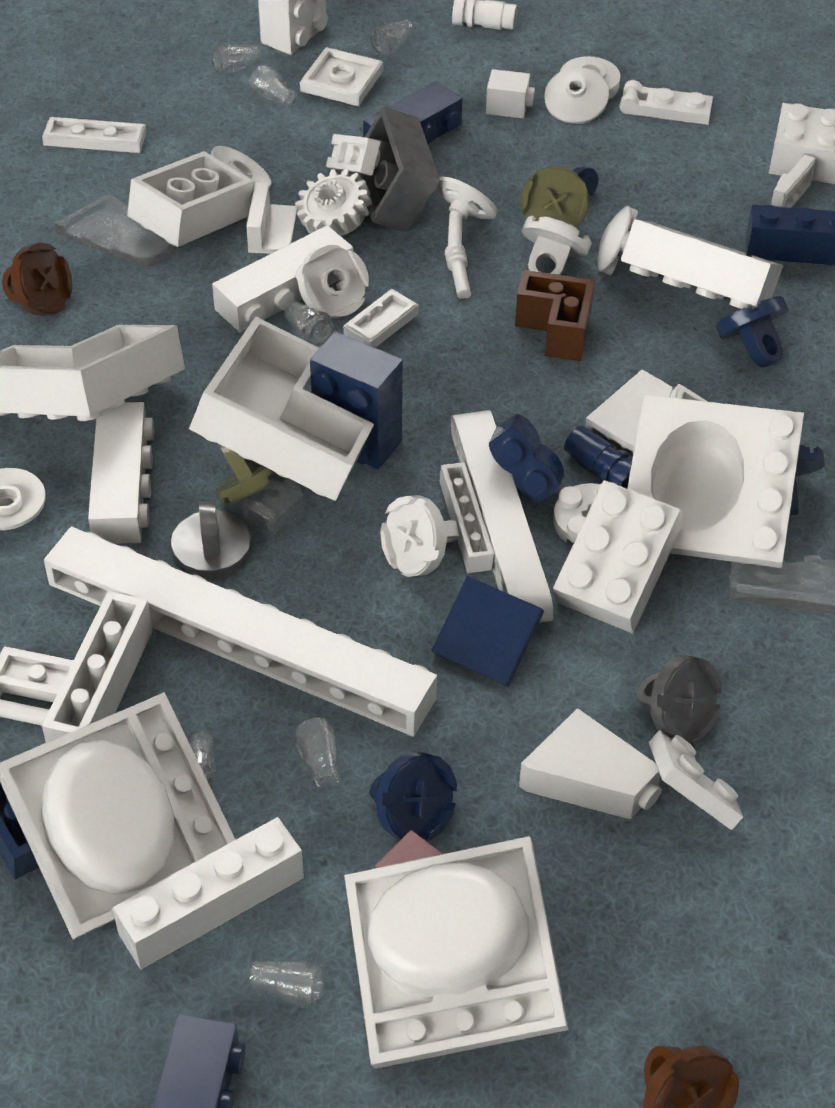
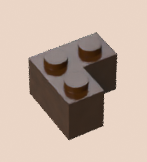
M523 270L517 292L515 326L547 331L545 356L581 361L592 312L595 280Z

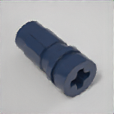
M584 426L576 427L567 437L564 450L591 472L600 475L601 482L605 480L627 489L633 456H630L623 449H615L614 445L598 434L592 433Z

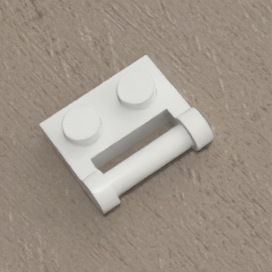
M4 646L0 653V697L4 692L53 703L74 660ZM0 699V717L42 726L49 712V709Z

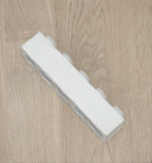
M462 462L441 465L439 482L450 518L457 522L460 538L457 541L467 573L490 571L493 566L494 552L466 464Z

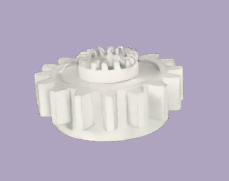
M331 169L330 175L327 177L320 173L318 174L319 181L316 183L308 181L307 186L309 189L307 191H299L298 194L301 200L295 202L298 210L297 215L302 225L306 227L310 234L328 225L338 235H346L361 225L365 216L369 214L367 206L372 204L369 196L370 191L365 180H361L357 172L350 175L348 169H344L340 175H337L335 169Z

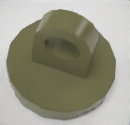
M548 166L537 170L527 179L521 192L520 206L525 219L534 216L535 221H538L540 217L546 216L577 228L583 222L588 212L589 194L585 182L576 172L564 166Z
M220 445L226 460L235 473L216 488V493L222 503L238 502L262 490L270 483L268 477L275 471L252 460L245 459L238 453Z

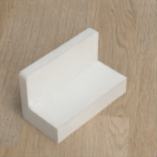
M255 182L246 226L248 252L272 254L292 243L297 208L291 205L270 204L269 183Z

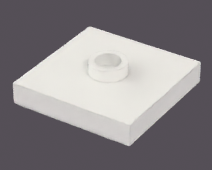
M325 47L300 81V91L359 106L382 74L383 61Z

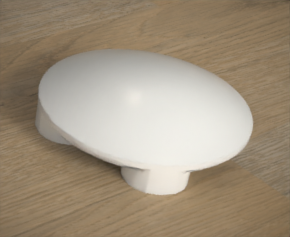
M625 206L607 225L599 245L598 270L609 276L613 273L618 262L617 255L619 251L624 252L630 234L628 229L632 227L638 210Z

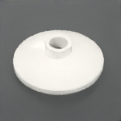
M582 67L569 68L559 72L549 81L545 90V104L549 113L560 121L572 124H583L597 118L606 108L609 99V90L604 78L597 72Z
M216 146L211 151V156L254 180L253 190L255 182L269 183L270 188L271 179L269 175L250 157L226 146Z
M18 468L0 469V530L15 529L29 523L41 512L45 504L46 493L40 479L31 472Z

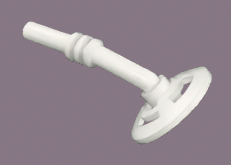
M439 177L440 181L437 190L451 204L449 207L448 247L445 249L447 267L452 271L457 297L459 299L469 298L471 290L466 272L468 260L465 247L461 245L463 219L466 220L468 216L494 219L498 210L488 197L472 186L454 178ZM475 203H477L483 210H479Z

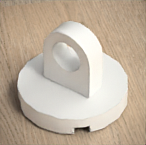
M530 216L526 219L522 228L523 235L535 243L529 257V271L539 272L536 268V262L542 257H549L556 264L554 271L549 274L561 275L568 256L581 258L588 255L592 244L591 240L587 235L583 239L578 236L580 231L576 227L546 216L540 217L538 221H535L534 216Z
M420 495L399 497L392 502L385 512L389 513L387 522L382 523L380 532L382 549L388 563L393 569L398 568L403 572L402 575L406 577L430 574L439 566L445 554L446 544L460 538L457 522L455 520L444 521L437 506L430 499Z

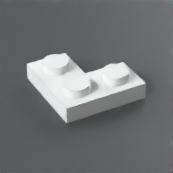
M659 730L649 741V745L662 780L732 830L743 818L736 801L738 794L723 780L717 779L713 782L703 774V768L696 762L694 757L696 754L695 749L685 739L678 735L672 739Z

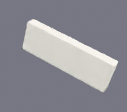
M50 117L42 140L44 146L140 153L147 130L145 124Z

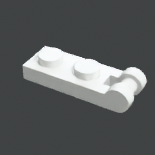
M630 80L624 85L620 110L626 114L708 125L713 96L703 95L698 92L672 91L667 88L643 87L640 82Z
M333 134L331 144L334 145L332 156L327 159L326 167L339 171L348 169L349 172L373 175V171L380 161L379 146L381 141L365 137Z

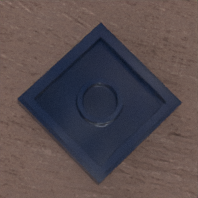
M467 576L431 652L509 687L544 610Z

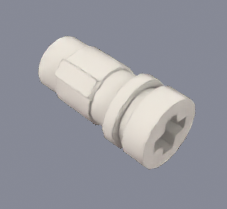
M454 0L452 24L464 26L467 23V27H474L475 24L482 25L484 28L514 30L518 7L515 4L493 0Z

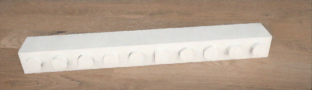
M71 526L44 559L48 582L53 587L101 606L107 591L148 600L152 628L412 737L415 736L437 699V674L430 672L421 665L409 664L392 657L384 650L372 649L353 641L347 635L336 634L318 627L310 620L299 619L281 612L273 605L262 604L244 597L236 590L225 589L207 582L199 575H190L175 569L164 561L153 560L138 554L127 546H119L106 541L95 533L84 532Z

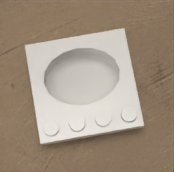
M644 395L627 489L680 509L682 528L670 552L671 554L782 568L804 413Z
M165 692L0 762V783L73 940L115 920L113 906L235 840Z
M530 836L344 875L370 1062L375 1069L569 1030L533 842Z

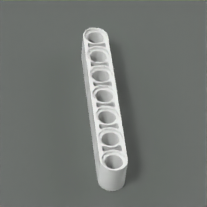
M490 410L452 415V439L459 462H465L491 542L494 552L492 570L498 589L542 608L544 613L539 623L552 621V597L512 474L504 470L495 461L489 449V441L496 429Z

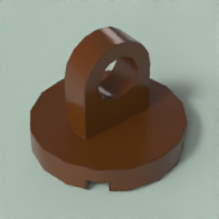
M41 242L22 247L14 256L12 266L7 268L3 274L2 287L8 299L13 302H20L22 307L33 315L48 316L56 314L65 308L66 299L70 298L72 293V274L64 256H59L54 251L56 248L51 244Z
M704 1045L687 1047L683 1050L672 1046H656L649 1052L645 1061L644 1079L647 1087L643 1108H734L739 1090L738 1076L733 1072V1065L716 1049Z

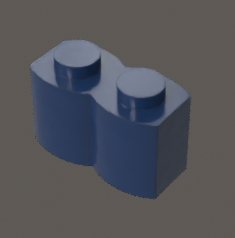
M515 414L495 429L489 441L490 452L495 461L504 470L513 474L515 484L525 498L535 504H539L559 490L564 477L563 465L550 448L541 444L537 430L528 419L520 414Z

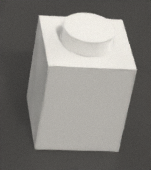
M492 69L487 87L486 114L524 118L526 108L533 107L535 87H529L530 74Z

